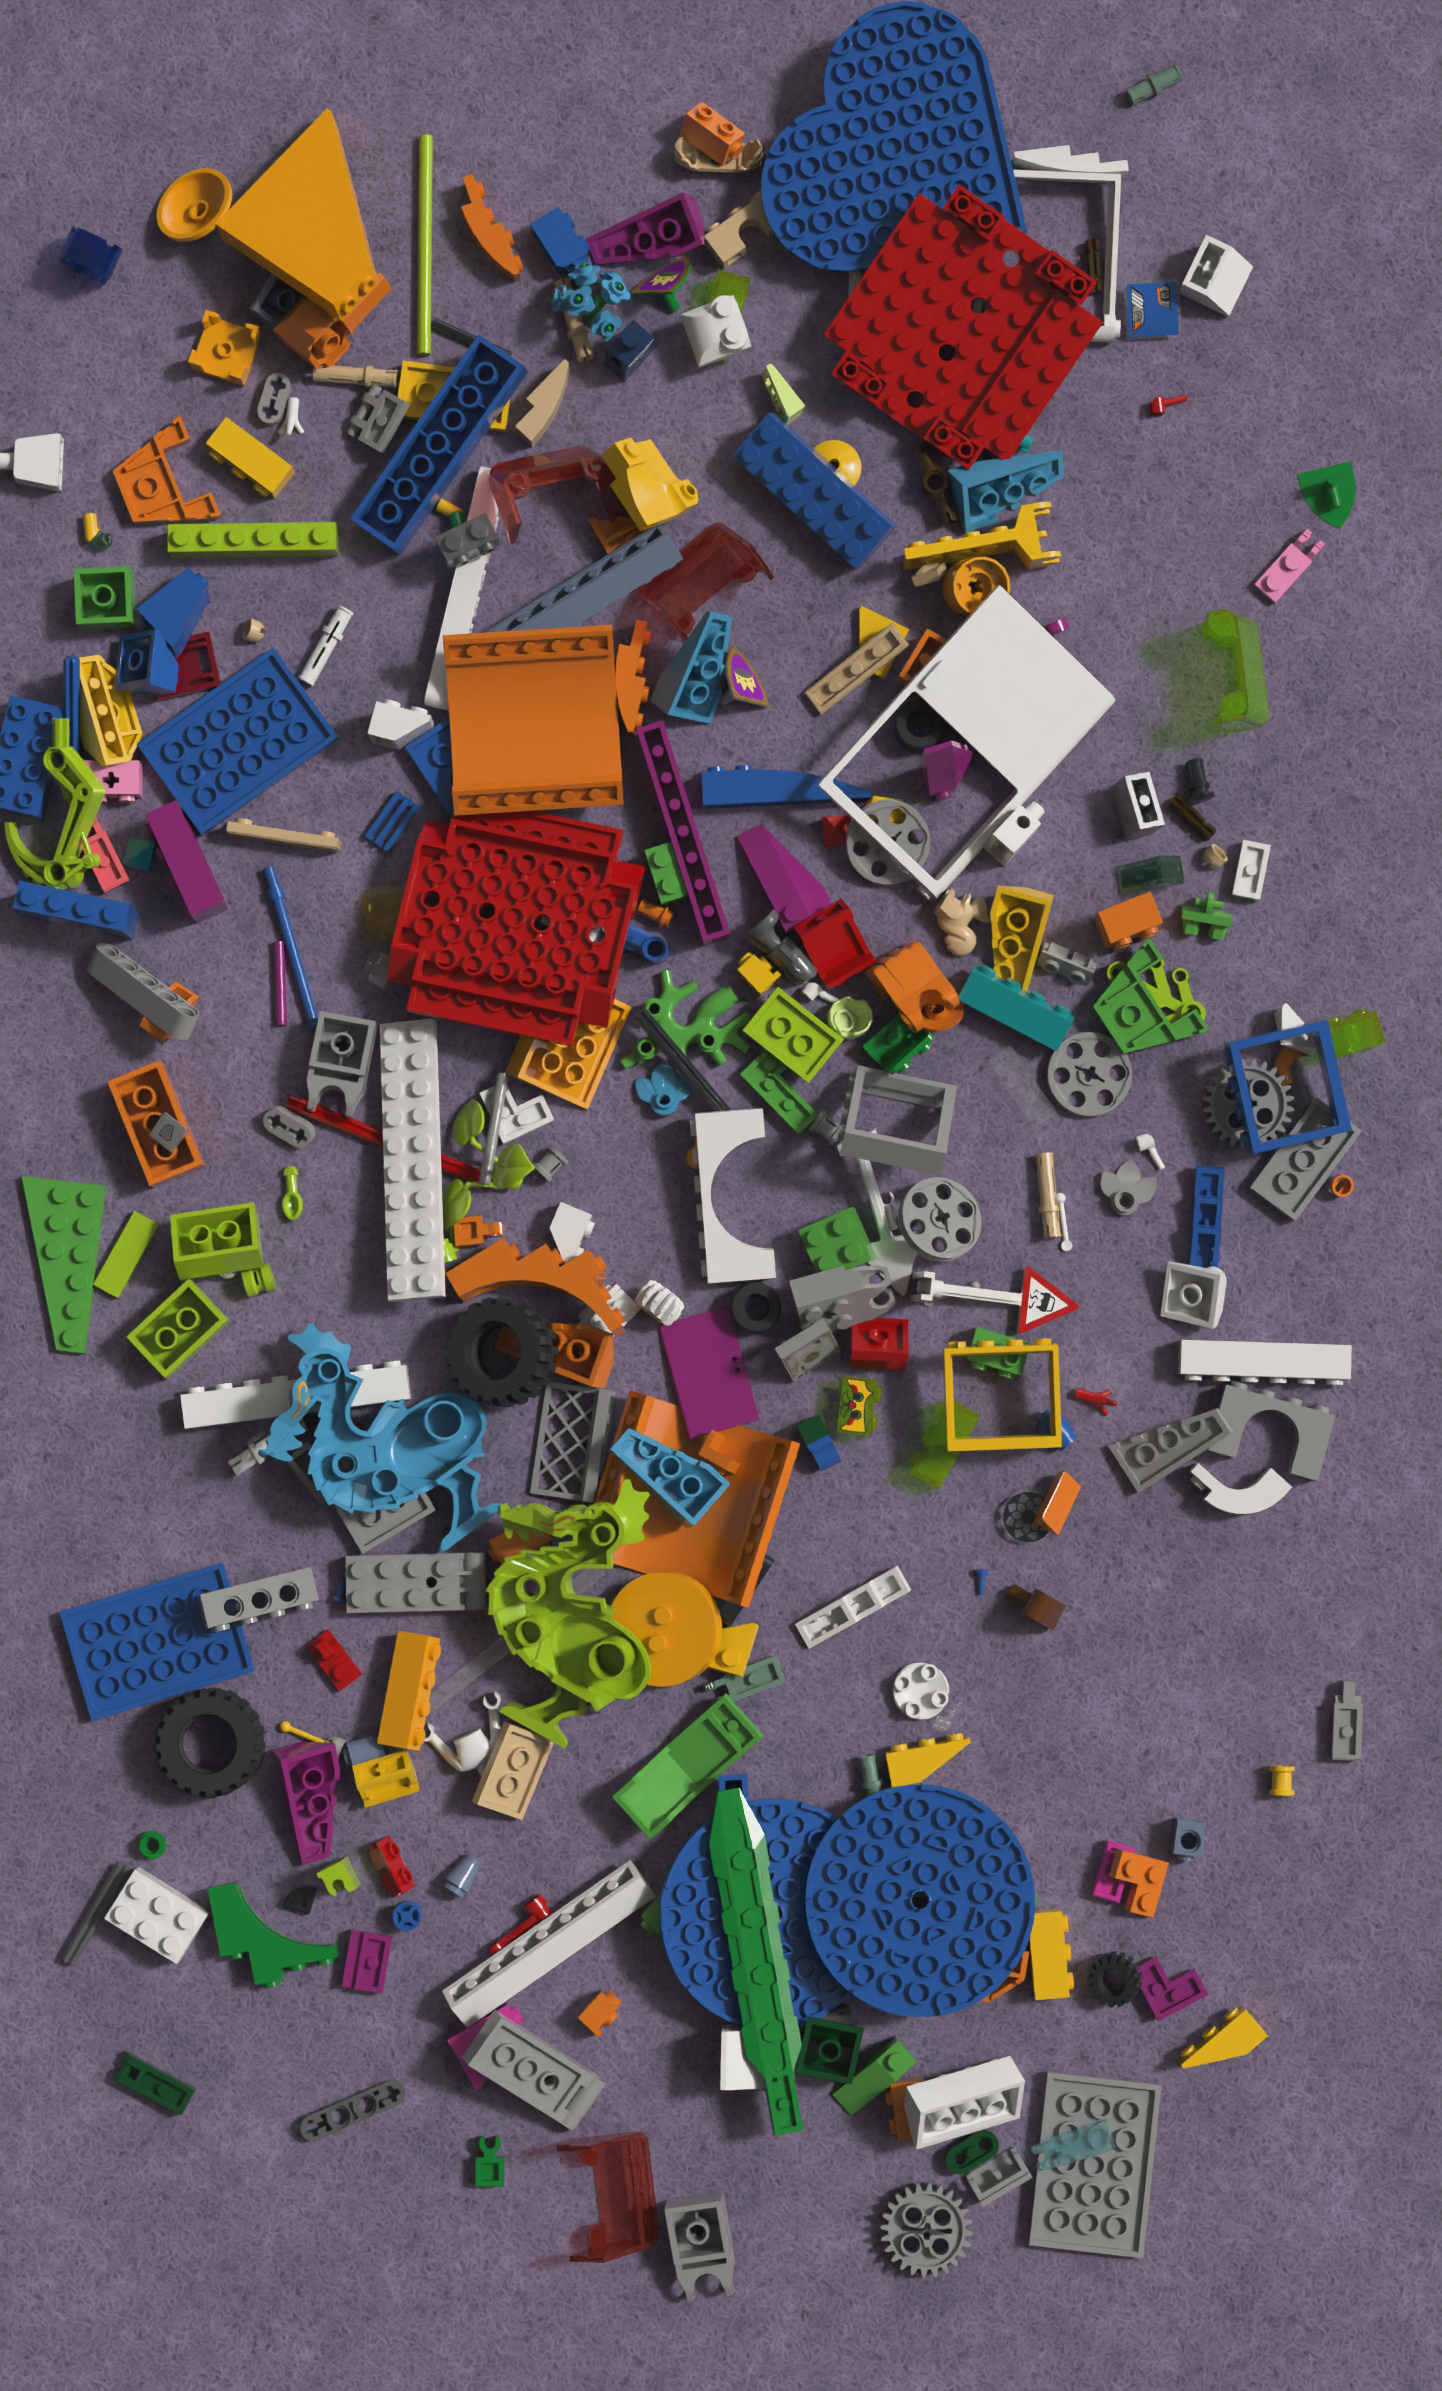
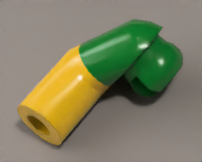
M444 499L439 501L436 511L449 518L451 525L449 530L467 522L465 513L461 508Z

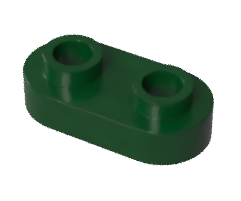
M988 2129L976 2131L948 2149L945 2156L947 2167L955 2174H966L994 2157L999 2149V2141L996 2135ZM981 2139L989 2140L990 2144L987 2148L982 2149L979 2147ZM959 2153L965 2156L964 2162L960 2164L954 2161V2157Z

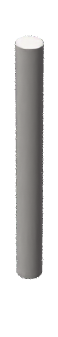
M505 1073L497 1074L479 1183L483 1185H490L509 1076Z

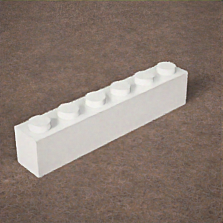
M1179 1340L1178 1374L1185 1375V1380L1202 1381V1375H1212L1213 1381H1230V1376H1241V1382H1258V1377H1270L1269 1383H1287V1378H1298V1384H1315V1379H1326V1385H1343V1380L1351 1379L1352 1345Z

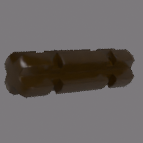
M1088 239L1084 243V253L1087 254L1085 255V272L1097 281L1090 292L1091 295L1100 294L1102 291V280H1099L1101 278L1100 254H1098L1100 251L1098 239Z
M1176 795L1170 801L1169 807L1175 813L1178 812L1180 814L1179 817L1194 831L1198 830L1200 837L1205 841L1210 840L1216 833V828L1210 823L1207 824L1205 822L1206 819L1191 805L1188 806L1186 804L1187 801L1182 796Z

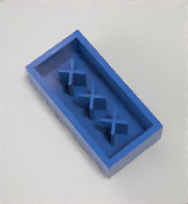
M10 695L0 733L1 812L43 821L54 778L46 769L43 757L46 750H48V746H52V718H63L62 707Z

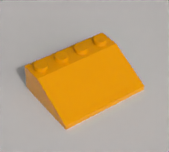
M614 999L607 1029L579 1022L573 1047L520 1036L505 1074L588 1110L632 1007Z

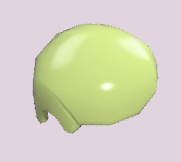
M847 996L832 1004L827 1013L828 1026L843 1039H855L869 1029L873 1022V1011L864 999L855 1000Z

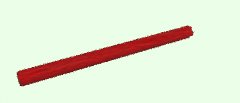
M293 1094L289 1095L285 1104L287 1109L383 1147V1130L355 1119L346 1118L347 1116L318 1104L315 1112L308 1111V1100ZM441 1154V1171L469 1182H479L480 1169Z

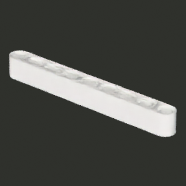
M480 467L467 521L486 513L496 532L499 517H497L498 510H501L505 494L504 485L508 482L509 472ZM490 553L484 556L478 555L470 559L471 561L468 564L455 569L425 694L424 705L449 711L443 635L469 634L472 632V619L476 616L480 599L478 594L479 590H482L486 574L484 570L485 564L489 561Z

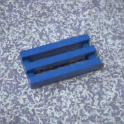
M396 791L365 837L389 853L419 811L420 806L402 795L399 791ZM398 800L402 801L399 808L396 810V812L391 817L389 822L386 824L382 832L376 838L374 836L376 831L384 822V820L391 812L393 807L396 805ZM406 807H411V810L387 844L383 843L382 841Z

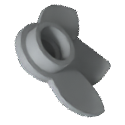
M1129 1160L1121 1165L1116 1175L1110 1172H1103L1100 1185L1103 1193L1111 1199L1112 1209L1117 1214L1126 1216L1135 1212L1139 1204L1148 1202L1153 1197L1157 1188V1179L1152 1177L1141 1179L1137 1165L1133 1160ZM1122 1196H1126L1130 1200V1204L1127 1207L1120 1205L1119 1200Z

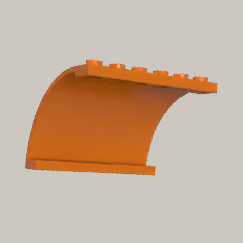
M612 625L443 635L452 749L454 816L624 805Z
M629 1391L612 1446L630 1428L659 1441L667 1447L681 1451L689 1457L709 1465L711 1464V1461L698 1455L701 1450V1442L706 1435L689 1440L680 1406L645 1394ZM741 1425L718 1431V1433L726 1436L718 1452L741 1465L736 1474L727 1470L724 1475L719 1473L730 1485L693 1527L685 1528L610 1451L594 1503L603 1501L615 1505L622 1483L627 1478L631 1480L633 1489L639 1492L647 1491L650 1494L644 1504V1510L649 1514V1519L642 1527L645 1540L635 1544H623L613 1553V1564L645 1574L656 1572H678L685 1574L701 1583L712 1596L749 1608L800 1443Z

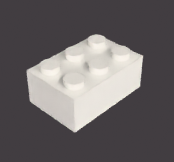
M138 1867L130 1876L104 1919L175 1964H178L211 1912Z

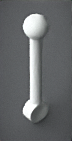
M1057 1193V1202L1061 1206V1212H1059L1063 1237L1061 1248L1064 1251H1070L1072 1243L1068 1239L1064 1210L1066 1197L1063 1193Z

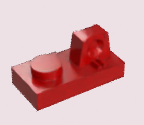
M329 1629L306 1646L339 1692L363 1675Z

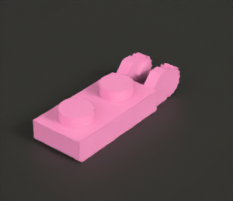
M1308 528L1294 544L1291 543L1254 584V587L1274 604L1312 563L1311 560L1325 545L1320 540L1314 544L1307 556L1303 554L1298 548L1311 537L1312 532Z

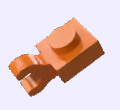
M482 1216L463 1217L458 1223L454 1224L455 1246L485 1245L484 1236H504V1225L502 1222L483 1224Z

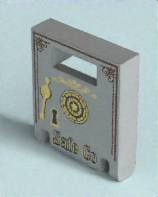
M824 1319L815 1324L813 1322L810 1323V1327L787 1341L783 1340V1344L775 1348L793 1382L799 1380L798 1376L803 1375L804 1377L831 1360L832 1355L842 1353Z

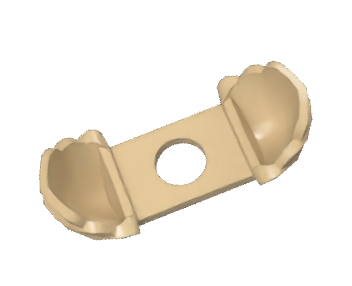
M679 137L675 143L674 154L676 156L675 161L691 171L745 173L761 165L763 147L758 139L749 141L747 144L742 143L743 150L735 160L731 159L724 165H715L711 162V157L684 137Z

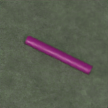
M274 941L276 1026H286L284 941Z

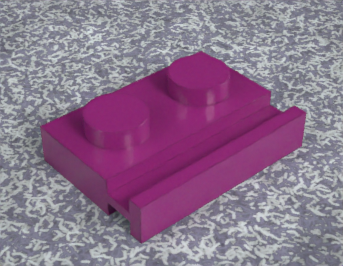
M352 1929L342 1987L383 1994L393 1936Z

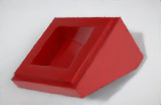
M849 816L822 817L825 847L846 845V833L850 824Z

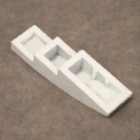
M1069 145L1016 151L1012 159L1014 166L1033 171L1121 174V179H1126L1129 171L1127 160L1100 163L1098 152L1071 156Z
M897 1565L797 1622L795 1625L810 1649L910 1592L911 1588Z

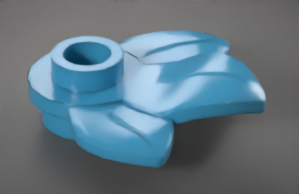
M665 1062L655 1067L651 1079L637 1078L635 1082L640 1100L651 1104L653 1111L660 1116L674 1114L679 1107V1102L686 1099L691 1092V1085L685 1078H677L673 1068ZM663 1098L670 1100L667 1105L660 1104V1100Z

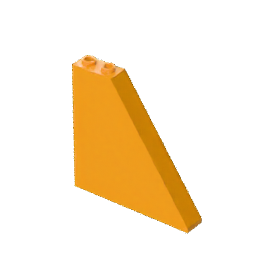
M326 108L216 223V226L225 242L330 314L342 320L348 313L354 310L356 304L367 293L373 290L378 282L340 132L331 110Z

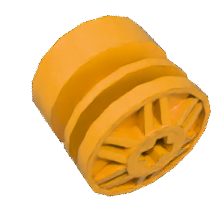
M988 557L962 559L954 563L946 572L942 583L943 596L947 605L954 612L968 617L997 585H1000L1009 594L1010 578L1005 568L994 559ZM975 582L974 587L977 588V592H971V587L968 584Z

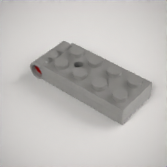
M486 1552L346 1556L347 1613L487 1609ZM429 1577H434L437 1580L434 1588L429 1587L427 1584Z
M494 2010L462 2056L468 2066L572 2131L578 2126L607 2084L598 2075L588 2070L587 2067L497 2010Z

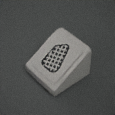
M164 1112L149 1135L172 1153L189 1130L167 1112Z

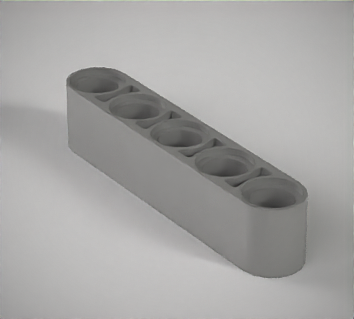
M98 943L87 968L88 973L173 1038L178 1040L190 1039L199 1016V1011L118 948L108 943Z

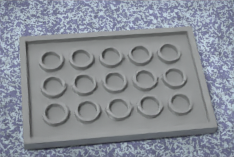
M1047 2071L1029 2245L1135 2258L1144 2257L1161 2084Z

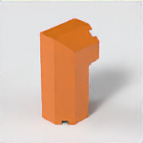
M379 272L377 274L378 282L373 290L367 293L356 304L354 310L348 313L342 320H339L309 298L303 296L273 328V331L283 343L315 369H321V364H325L328 367L333 366L350 347L351 342L347 340L348 334L350 333L353 336L354 329L391 291L392 287Z

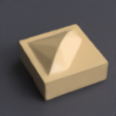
M930 562L923 565L912 576L914 585L919 587L941 580L947 571L945 562Z

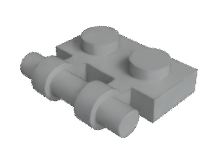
M372 384L368 393L365 392L362 396L363 402L357 414L352 415L349 421L351 425L346 433L356 438L362 428L363 430L358 440L384 454L410 404L386 390L377 399L382 388ZM374 406L375 408L373 409L368 421H365L372 407Z

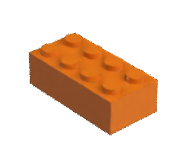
M156 1061L107 1081L149 1186L156 1188L206 1167L165 1064L162 1061ZM164 1112H167L189 1130L172 1153L149 1135Z

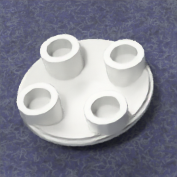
M922 1662L910 1664L903 1668L894 1680L893 1698L895 1704L908 1717L920 1720L932 1718L941 1712L948 1703L949 1685L947 1679L932 1664Z

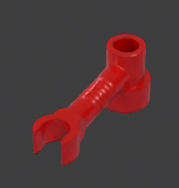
M541 1893L537 1894L523 1906V1909L530 1917L488 1947L492 1955L553 1914L546 1906L548 1902Z

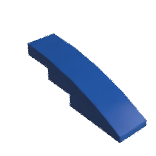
M1196 1165L1189 1265L1202 1268L1210 1266L1218 1268L1222 1231L1224 1167Z

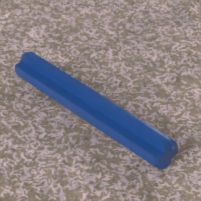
M67 656L63 660V718H69V746L74 747L80 755V659L75 656Z

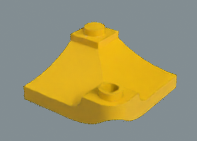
M632 438L615 442L601 455L616 477V480L610 486L640 531L678 518L698 503L696 488L688 479L679 480L674 475L651 439L642 442H634Z

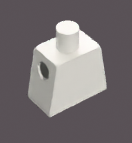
M57 433L16 439L14 453H0V470H14L13 476L18 484L62 492L64 439L61 434Z
M1031 802L1026 809L1020 805L993 833L984 849L1005 867L1041 825L1039 819L1045 813L1044 809L1036 802Z

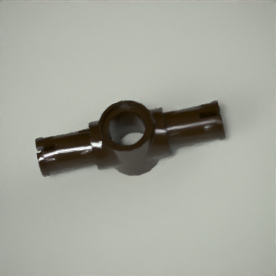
M922 443L921 447L919 445L913 447L911 451L920 469L918 474L922 481V491L929 498L931 505L935 506L942 527L948 526L949 520L951 524L957 522L959 519L949 499L951 494L947 486L948 478L941 471L940 466L935 464L928 443ZM932 479H937L942 483V488L932 490L927 483Z

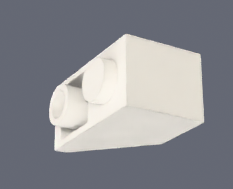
M560 1202L550 1230L565 1262L564 1264L584 1252L580 1245L584 1237L589 1239L595 1223L591 1221V1214Z

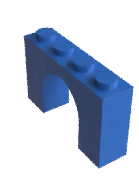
M24 881L18 882L13 909L23 917L51 922L52 918L72 921L100 929L108 935L132 940L139 914L129 903Z

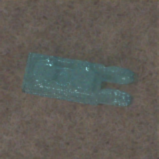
M1106 2119L1053 2136L1051 2140L1031 2147L1033 2154H1041L1054 2147L1056 2149L1058 2157L1041 2161L1037 2164L1039 2171L1052 2169L1059 2165L1064 2166L1116 2149Z

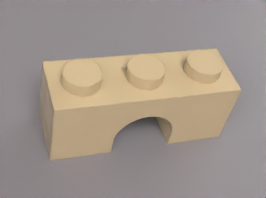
M761 191L750 199L751 203L747 206L735 208L729 213L726 221L722 224L718 222L713 224L705 232V246L723 270L746 254V246L739 237L740 232L745 227L757 226L764 231L768 238L774 234L765 216Z

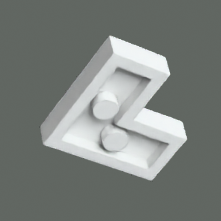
M495 1086L480 1092L490 1115ZM507 1086L499 1129V1136L503 1144L555 1121L543 1095L517 1106Z

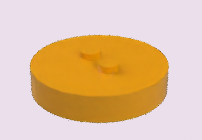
M656 1572L640 1576L628 1583L618 1593L611 1605L617 1608L612 1619L632 1631L647 1651L651 1663V1677L647 1685L666 1687L688 1682L703 1673L712 1663L718 1652L722 1637V1621L718 1606L709 1591L692 1577L678 1572Z

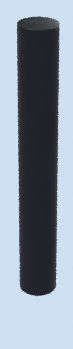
M437 318L432 325V329L470 346L477 337ZM494 344L508 355H512L511 351Z

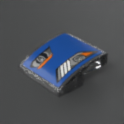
M1179 279L1123 281L1125 340L1181 337Z

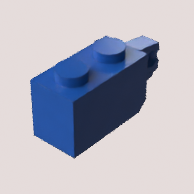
M557 207L530 224L532 234L557 273L564 275L575 271L577 264L588 262L587 251L590 250L589 245L582 235L577 237L572 229L575 227V224L567 212L563 214L560 208Z

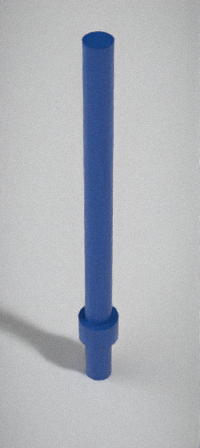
M274 866L265 867L263 871L269 888L267 890L270 902H273L309 1029L317 1028L318 1016L284 903V898H286L283 886L279 885Z

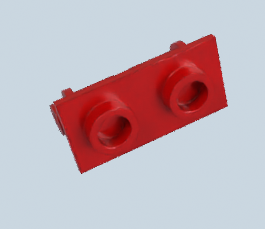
M390 1835L368 1846L370 1850L368 1855L376 1870L378 1871L386 1867L388 1871L380 1875L388 1894L391 1893L394 1898L415 1887L412 1882V1873L405 1867L400 1857V1849L392 1841Z

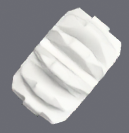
M652 1280L648 1281L640 1289L639 1294L635 1298L636 1303L641 1309L666 1326H670L676 1321L684 1309L683 1302L674 1293Z

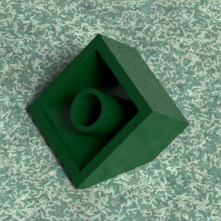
M807 2016L801 2035L802 2046L795 2065L796 2073L852 2084L864 2028Z

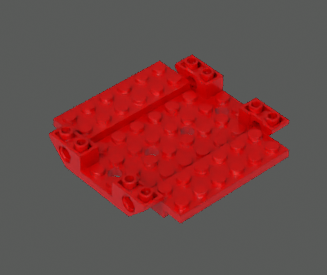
M959 184L943 209L919 193L823 336L846 351L831 375L933 448L969 470L984 448L1002 460L1012 457L1103 322L1080 306L1096 285L1097 281L1052 249L1049 251L1006 221L1004 215ZM1013 251L1018 255L1019 260L1016 266L1008 267L1003 263L1005 252ZM981 298L986 302L987 308L984 313L975 314L971 310L970 305L973 299ZM950 345L953 347L955 355L952 360L944 361L939 357L941 346ZM919 392L922 395L923 403L920 407L912 408L908 405L907 396L909 393Z
M537 811L455 815L453 819L451 818L450 825L427 820L417 839L391 944L387 978L388 982L412 987L406 1008L407 1012L573 1047L579 1022L607 1029L620 978L619 967L630 921L634 919L645 872L644 866L621 861L617 862L624 831L622 829ZM437 894L440 897L438 905L434 907L425 905L424 900L427 895ZM485 905L495 908L494 915L489 919H484L479 915L480 909ZM546 917L550 920V926L543 931L537 930L534 927L536 919ZM602 929L605 932V938L601 942H593L589 938L592 930Z

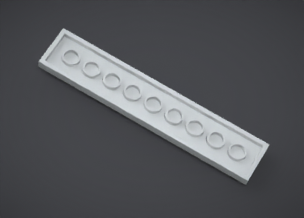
M431 1018L380 1024L388 1301L398 1302L445 1297L437 1021Z

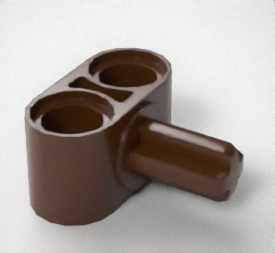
M1012 1585L1007 1591V1599L1024 1608L1022 1614L1052 1631L1066 1608V1605L1036 1588L1031 1593L1018 1585Z

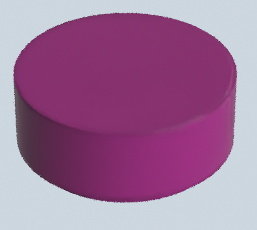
M1066 617L1043 628L1053 636L1068 629L1070 625Z

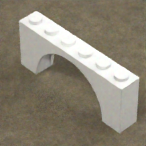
M763 1108L695 1113V1119L690 1120L691 1136H697L698 1146L692 1148L693 1165L699 1164L700 1172L699 1176H694L695 1193L701 1192L702 1204H696L698 1221L703 1220L704 1232H699L700 1249H706V1260H701L702 1277H708V1283L776 1278L774 1249L751 1246L730 1235L717 1219L711 1203L713 1176L723 1158L740 1144L752 1139L765 1137Z

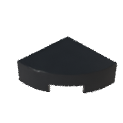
M306 1885L294 1890L286 1897L282 1906L309 1915L318 1886Z

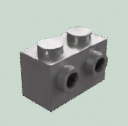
M486 513L435 536L437 545L449 569L462 567L471 561L470 559L478 555H487L500 545Z
M1150 772L1124 776L1112 786L1126 839L1152 835L1165 825Z

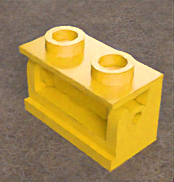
M407 1749L352 1766L356 1787L364 1801L365 1808L420 1791L415 1768Z

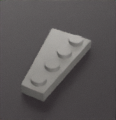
M1217 1408L1110 1444L1108 1447L1137 1492L1140 1493L1224 1439L1233 1431Z

